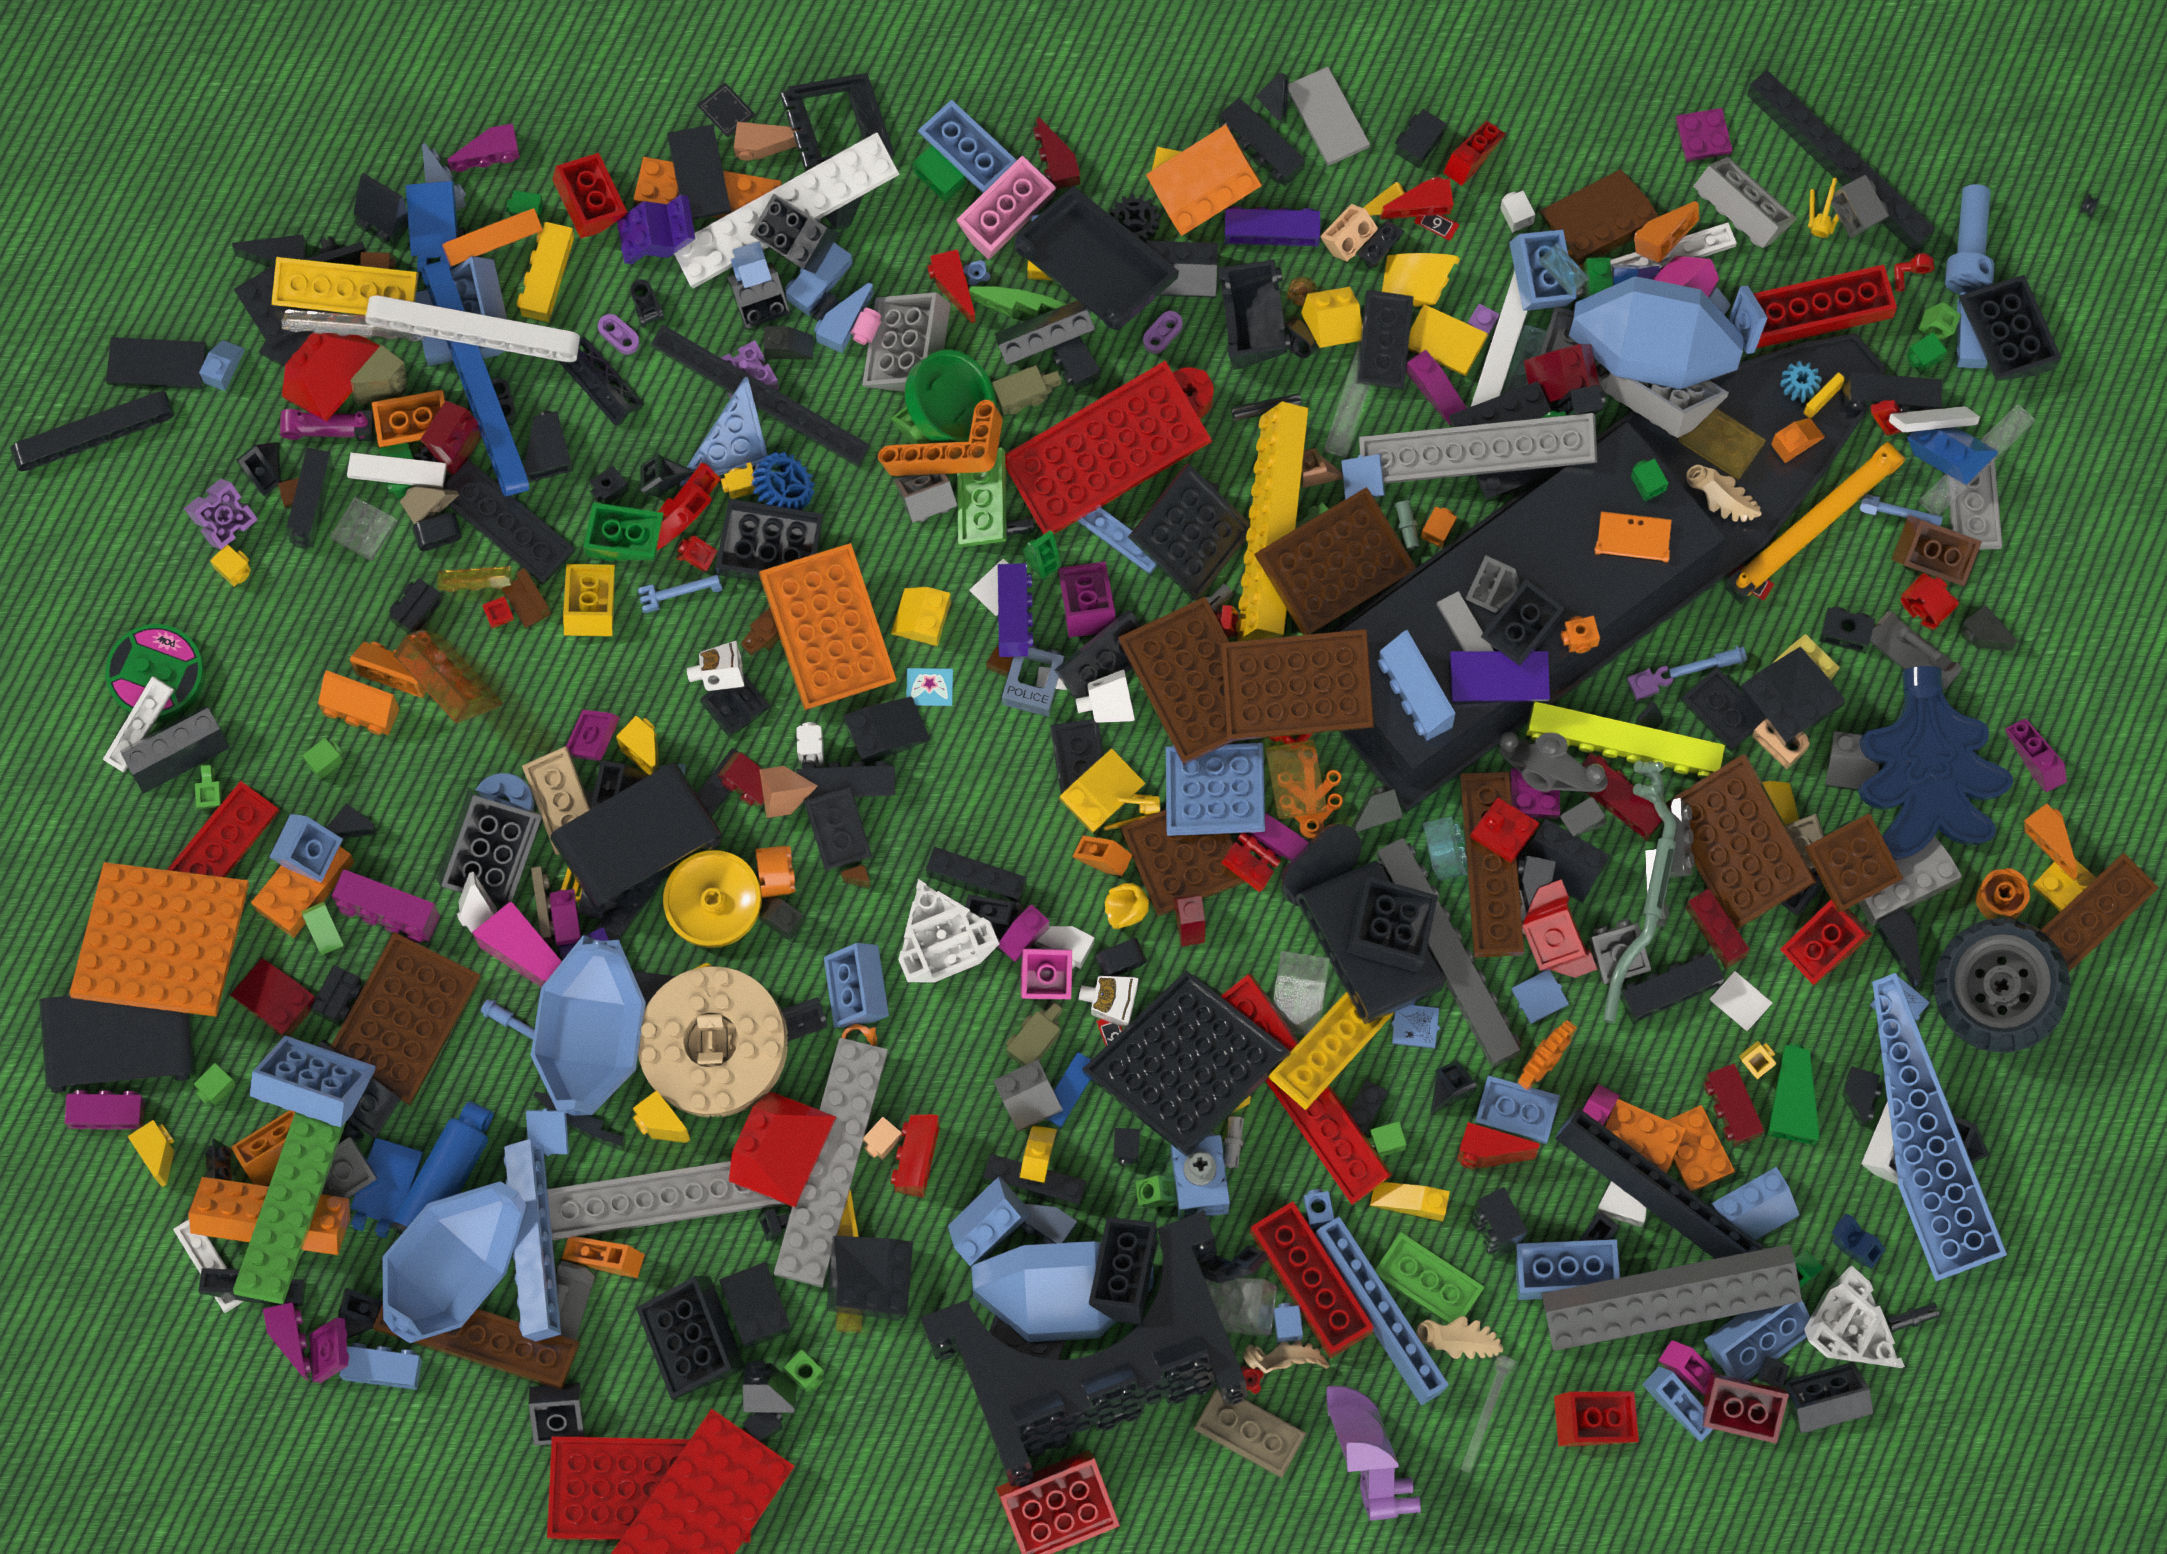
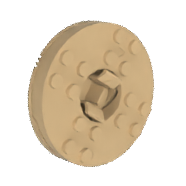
M702 967L676 976L661 987L652 997L644 1011L638 1056L648 1082L671 1105L696 1116L710 1117L711 1115L714 1117L716 1115L719 1117L721 1115L724 1117L739 1113L753 1106L775 1085L784 1068L787 1057L788 1031L779 1005L771 994L755 979L730 968Z

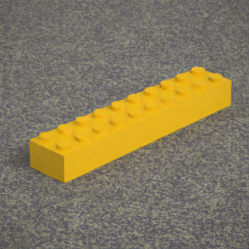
M1283 401L1263 414L1259 420L1261 432L1256 445L1258 459L1254 465L1256 477L1251 490L1253 504L1249 510L1251 525L1246 534L1248 549L1244 555V564L1246 566L1245 573L1241 579L1243 593L1239 600V609L1241 611L1240 618L1236 624V631L1238 632L1237 641L1279 638L1284 635L1286 606L1254 555L1256 552L1295 530L1308 408Z

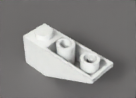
M1049 926V929L1033 945L1040 949L1072 950V968L1077 967L1081 969L1094 946V937L1073 926Z

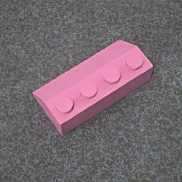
M1021 156L957 219V222L971 244L989 260L1032 218V215L1039 212L1054 197L1056 187L1028 160Z

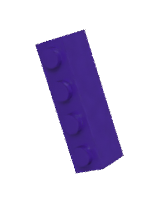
M1239 206L1226 209L1225 244L1319 247L1320 211H1315L1311 208H1305L1301 211L1289 208L1268 210L1265 207L1244 209Z
M1026 563L998 564L999 657L1028 656V647H1033V632H1028V627H1033L1032 612H1028L1027 608L1032 607V592L1027 593V587H1032V573H1027Z

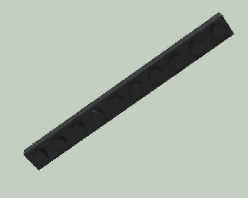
M663 324L650 344V347L731 394H734L742 380L748 377L755 407L856 467L859 466L870 447L868 443Z
M733 747L697 793L711 817H713L731 793L730 790L721 784L722 780L717 775L731 756L739 752ZM680 859L633 886L634 890L628 889L624 891L616 901L617 904L609 910L594 931L604 927L609 941H620Z

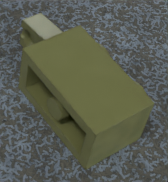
M1033 366L992 382L1002 414L1006 415L1009 413L1013 415L1029 405L1037 406L1042 404L1047 399V394L1052 392V388L1061 385V378L1058 371L1045 375L1044 372H1039L1037 366Z
M1054 1003L1047 1012L1041 1010L1040 1012L1037 1011L1033 1016L1029 1015L1022 1023L1021 1027L1023 1029L1018 1035L1013 1034L1007 1041V1055L1022 1067L1037 1059L1040 1061L1061 1035V1029L1058 1027L1059 1022L1056 1020L1062 1013V1008Z

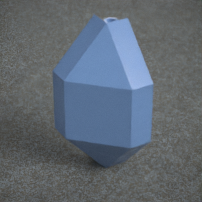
M1637 276L1576 302L1574 319L1569 336L1578 344H1591L1594 358L1614 376L1676 389H1683L1737 370L1743 352L1744 340L1743 335L1701 289Z
M583 935L541 987L531 1058L556 1110L574 1116L592 1115L636 1070L646 1002L619 940L599 941Z
M500 1181L428 1203L383 1256V1320L393 1333L412 1343L460 1328L464 1325L507 1273L526 1208V1203L517 1191Z
M1099 1242L1024 1245L972 1265L973 1297L1028 1342L1100 1338L1116 1323V1321L1089 1305L1101 1247ZM1153 1267L1147 1293L1154 1287Z

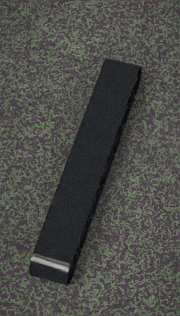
M163 391L156 392L21 440L11 445L10 450L17 470L21 472L28 471L168 421L173 418L174 412L167 393Z

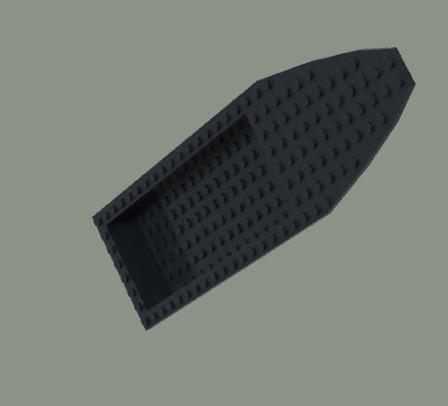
M1856 333L1791 346L1739 363L1737 370L1709 379L1729 392L1728 397L1694 430L1678 438L1670 435L1665 429L1651 423L1649 419L1632 410L1596 437L1597 463L1568 465L1555 476L1528 486L1328 632L1364 629L1368 631L1374 728L1343 730L1339 732L1383 786L1387 785L1388 789H1395L1399 805L1405 814L1500 745L1499 740L1503 733L1508 731L1516 733L1527 725L1534 702L1548 705L1557 703L1768 545L1824 476L1868 409L1852 410L1851 406H1843L1842 385V388L1811 418L1824 435V439L1785 463L1771 445L1776 433L1793 422L1808 419L1804 411L1806 405L1811 400L1806 397L1805 402L1802 403L1799 397L1792 401V394L1784 395L1785 388L1780 385L1781 380H1783L1782 373L1783 371H1788L1787 368L1790 364L1796 367L1797 362L1801 361L1802 365L1806 367V364L1810 362V369L1818 368L1819 372L1816 376L1822 378L1819 384L1820 390L1838 372L1843 377L1850 372L1884 375L1886 367ZM1655 458L1668 481V486L1665 492L1644 501L1631 478V474L1638 462L1642 460L1650 461ZM1695 465H1702L1703 467L1715 469L1721 476L1733 477L1736 481L1734 488H1744L1745 493L1743 496H1751L1753 499L1750 502H1757L1756 506L1761 507V515L1754 517L1753 520H1749L1748 517L1745 522H1742L1741 517H1739L1738 521L1735 522L1732 520V513L1724 519L1721 517L1720 508L1715 512L1710 511L1706 493L1688 484L1686 477L1688 470ZM1601 511L1672 520L1669 539L1670 559L1668 562L1602 553L1595 554ZM1485 555L1516 568L1520 586L1527 579L1565 608L1566 615L1535 650L1548 651L1549 701H1451L1450 652L1463 651L1437 607V602L1459 591L1484 633L1502 609L1494 613L1466 600V597ZM1575 616H1582V618L1594 616L1600 636L1598 646L1592 647L1584 653H1577L1576 651L1569 653L1568 645L1564 646L1561 639V631L1564 629L1565 622H1568V619ZM1406 630H1408L1455 712L1453 727L1426 741L1423 735L1419 736L1413 725L1415 720L1411 714H1406L1401 704L1403 700L1400 694L1393 692L1389 683L1391 681L1387 673L1384 674L1378 665L1380 650ZM1491 645L1493 651H1498L1496 648H1494V647Z

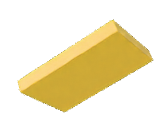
M1424 304L1410 329L1408 350L1420 354L1426 349L1438 364L1467 376L1488 334Z

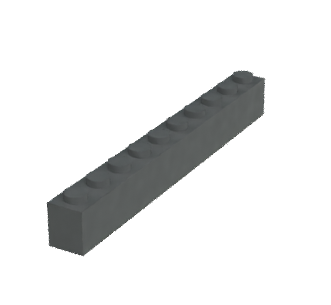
M1404 838L1377 851L1376 858L1379 864L1382 863L1385 866L1390 882L1435 894L1439 898L1434 885L1430 886L1426 880L1428 875L1422 864H1417L1414 858L1416 853L1410 843L1406 844ZM1437 900L1427 949L1437 967L1443 970L1446 977V986L1493 1069L1519 1056L1521 1042L1515 1033L1511 1034L1508 1028L1510 1024L1504 1012H1499L1496 1007L1498 1001L1492 991L1488 992L1484 985L1486 979L1480 969L1476 970L1472 963L1474 962V957L1468 948L1464 949L1461 943L1463 939L1457 927H1452L1449 922L1451 916L1445 906L1441 907Z

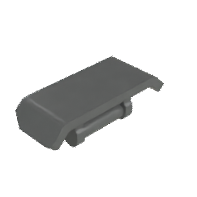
M1887 611L1873 628L1871 643L1902 669L1905 670L1917 666L1940 668L1942 670L1943 689L1947 688L1962 671L1959 663L1953 662L1943 655V653L1900 621L1894 612Z
M564 1261L559 1263L556 1274L561 1327L560 1335L576 1340L595 1276L586 1267Z

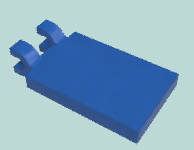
M454 181L406 185L411 256H418L417 271L421 272L422 266L431 264L430 258L441 257L440 261L445 260L449 269L453 270L454 266H450L442 244L458 238Z
M375 1138L367 1162L378 1179L355 1194L351 1209L357 1211L351 1223L353 1229L363 1231L367 1217L379 1220L375 1229L376 1235L387 1239L390 1224L415 1181L424 1155L423 1152Z

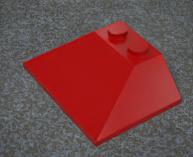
M344 326L316 329L285 364L282 397L327 422L353 392L350 380L381 345Z
M769 1091L753 1106L732 1151L728 1181L796 1208L834 1125L836 1116Z

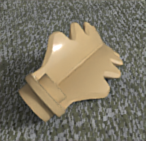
M1695 465L1688 470L1686 474L1688 484L1706 493L1710 511L1715 512L1720 508L1721 517L1724 519L1732 513V520L1735 522L1738 521L1739 517H1741L1742 522H1745L1748 517L1749 520H1753L1754 517L1761 515V507L1756 506L1757 502H1750L1753 499L1751 496H1743L1745 489L1742 487L1734 488L1736 481L1733 477L1721 476L1715 469L1703 467L1702 465Z
M1463 1316L1448 1325H1441L1433 1320H1425L1417 1327V1337L1422 1343L1435 1350H1445L1454 1359L1460 1358L1463 1352L1470 1359L1475 1357L1476 1352L1481 1358L1486 1357L1485 1353L1488 1357H1493V1354L1498 1356L1499 1352H1503V1347L1500 1344L1501 1340L1499 1338L1496 1339L1497 1334L1495 1332L1489 1334V1326H1485L1480 1331V1321L1475 1320L1469 1326L1467 1325V1318Z
M1300 1340L1295 1341L1292 1345H1289L1287 1341H1283L1267 1355L1264 1354L1260 1347H1254L1253 1345H1248L1246 1351L1242 1353L1245 1361L1251 1368L1259 1367L1265 1374L1275 1369H1286L1293 1363L1304 1364L1308 1362L1316 1363L1325 1369L1330 1367L1329 1363L1325 1360V1356L1320 1355L1319 1349L1313 1350V1345L1310 1343L1303 1347Z

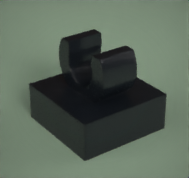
M770 1209L761 1215L759 1221L766 1241L777 1239L782 1233V1229L787 1227L786 1225L789 1221L787 1214L777 1216L775 1210Z

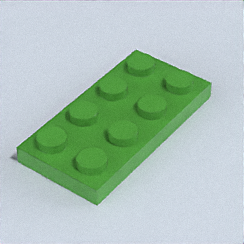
M998 448L996 462L991 470L976 473H957L958 545L961 547L1007 541L1005 450Z
M1401 1232L1375 1269L1381 1281L1447 1324L1461 1316L1466 1317L1485 1288Z

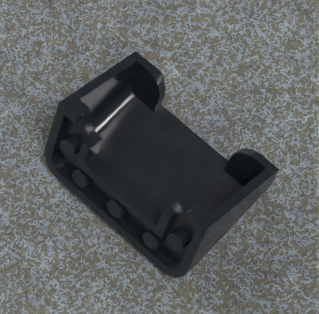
M1267 260L1218 268L1219 280L1222 282L1221 291L1228 332V355L1233 370L1243 369L1286 354L1287 348H1291L1290 334H1285L1279 288V282L1283 281L1281 267H1276L1275 260Z

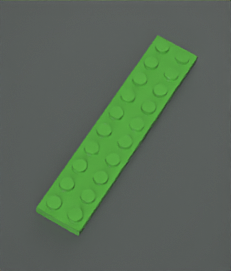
M295 1112L234 1285V1295L284 1304L345 1123L342 1127L333 1126L327 1122L309 1118Z

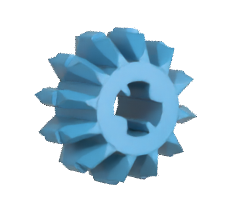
M1801 361L1797 362L1796 367L1790 364L1787 368L1788 371H1783L1782 373L1783 380H1781L1780 385L1785 388L1784 395L1792 394V401H1795L1796 397H1799L1802 403L1805 402L1806 397L1812 400L1815 393L1820 391L1821 387L1819 384L1822 378L1816 376L1819 372L1818 368L1810 369V362L1806 364V367L1802 365Z

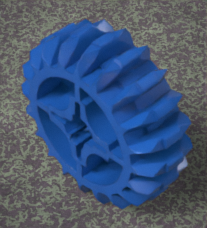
M775 452L770 456H765L756 465L751 475L754 478L751 485L756 487L753 493L760 496L758 502L763 501L765 505L803 510L810 503L811 497L814 494L812 488L815 483L810 481L813 475L806 472L808 466L803 467L801 459L795 461L793 454L787 457L785 452L779 455Z

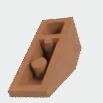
M737 122L734 142L735 157H739V159L744 161H750L796 147L793 136L795 131H792L791 127Z

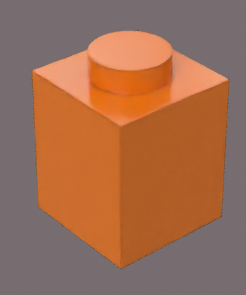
M1435 506L1422 530L1421 539L1443 549L1456 525L1457 517L1454 516L1451 510L1447 508L1440 509Z

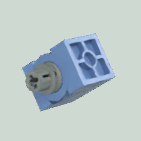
M1211 1132L1187 1156H1184L1171 1145L1170 1152L1179 1219L1204 1211L1206 1216L1228 1214L1230 1203L1221 1135L1215 1136V1133Z

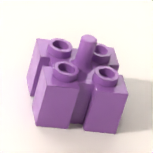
M756 341L739 348V355L734 358L731 357L730 353L721 357L771 388L779 390L777 378L769 364L765 365L764 355ZM727 392L728 397L731 399L733 394Z
M219 479L206 490L209 494L208 497L205 499L197 497L184 510L195 524L204 527L201 533L209 544L218 549H223L236 538L233 534L235 530L245 531L258 519L248 505L238 502L241 496L232 483Z

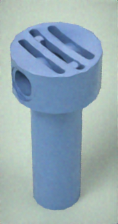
M1968 185L1962 190L1957 254L1949 257L1946 263L1945 285L1947 289L1959 295L1961 292L1969 293L1993 285L1995 264L1991 258L1986 256L1991 191L1983 185Z

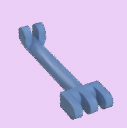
M1865 494L1862 498L1860 510L1864 513L1876 515V512L1879 511L1904 518L1912 515L1941 526L1943 518L1941 516L1879 502L1880 497Z
M718 574L656 592L655 586L652 584L639 588L638 593L639 595L649 594L640 598L641 604L651 603L642 607L643 613H648L660 609L658 601L711 587L713 592L722 591V585Z

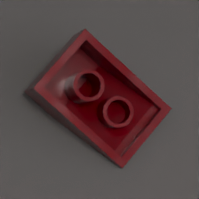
M1578 344L1524 360L1528 385L1538 381L1548 404L1557 402L1570 390L1599 385L1591 344Z
M445 401L420 440L440 463H446V470L453 476L466 463L479 443L481 436L478 421L466 408Z
M263 958L230 994L234 1000L282 1038L284 1036L290 1037L312 1012L310 1007L315 1000V996Z

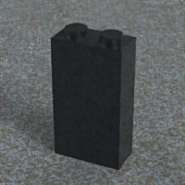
M308 447L306 449L286 527L290 543H293V546L297 548H314L334 469L331 452Z

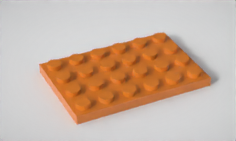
M851 543L759 572L804 711L897 681Z

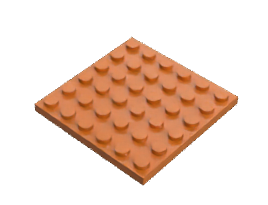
M104 862L69 993L71 998L217 1017L249 887L248 880Z

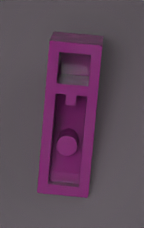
M1426 349L1407 362V376L1447 424L1451 426L1449 415L1464 410L1467 407L1442 368Z

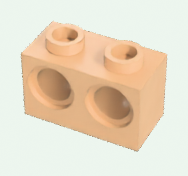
M1351 204L1320 237L1334 257L1348 261L1355 256L1356 252L1365 242L1370 240L1372 235L1378 230V227L1366 209Z
M1763 721L1754 730L1752 737L1788 770L1808 750L1810 745L1808 737L1803 734L1792 742L1798 749L1790 751L1782 745L1775 734L1769 732V726Z

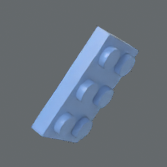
M1488 1076L1475 1124L1547 1144L1560 1095L1535 1088L1526 1090L1517 1083Z

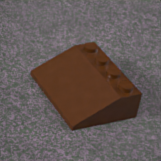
M1621 169L1539 211L1550 231H1564L1569 262L1574 268L1584 264L1587 258H1599L1634 240V236L1639 229H1642L1648 221L1659 217L1647 197Z

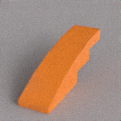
M533 208L442 244L450 266H454L466 261L471 256L478 257L541 232L543 229Z

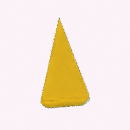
M1396 182L1363 208L1366 209L1370 216L1380 215L1384 205L1405 193L1402 185Z

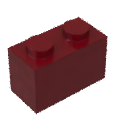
M734 753L717 777L722 780L721 784L726 789L738 792L741 795L740 799L749 806L763 804L764 797L760 769L762 768L743 753Z

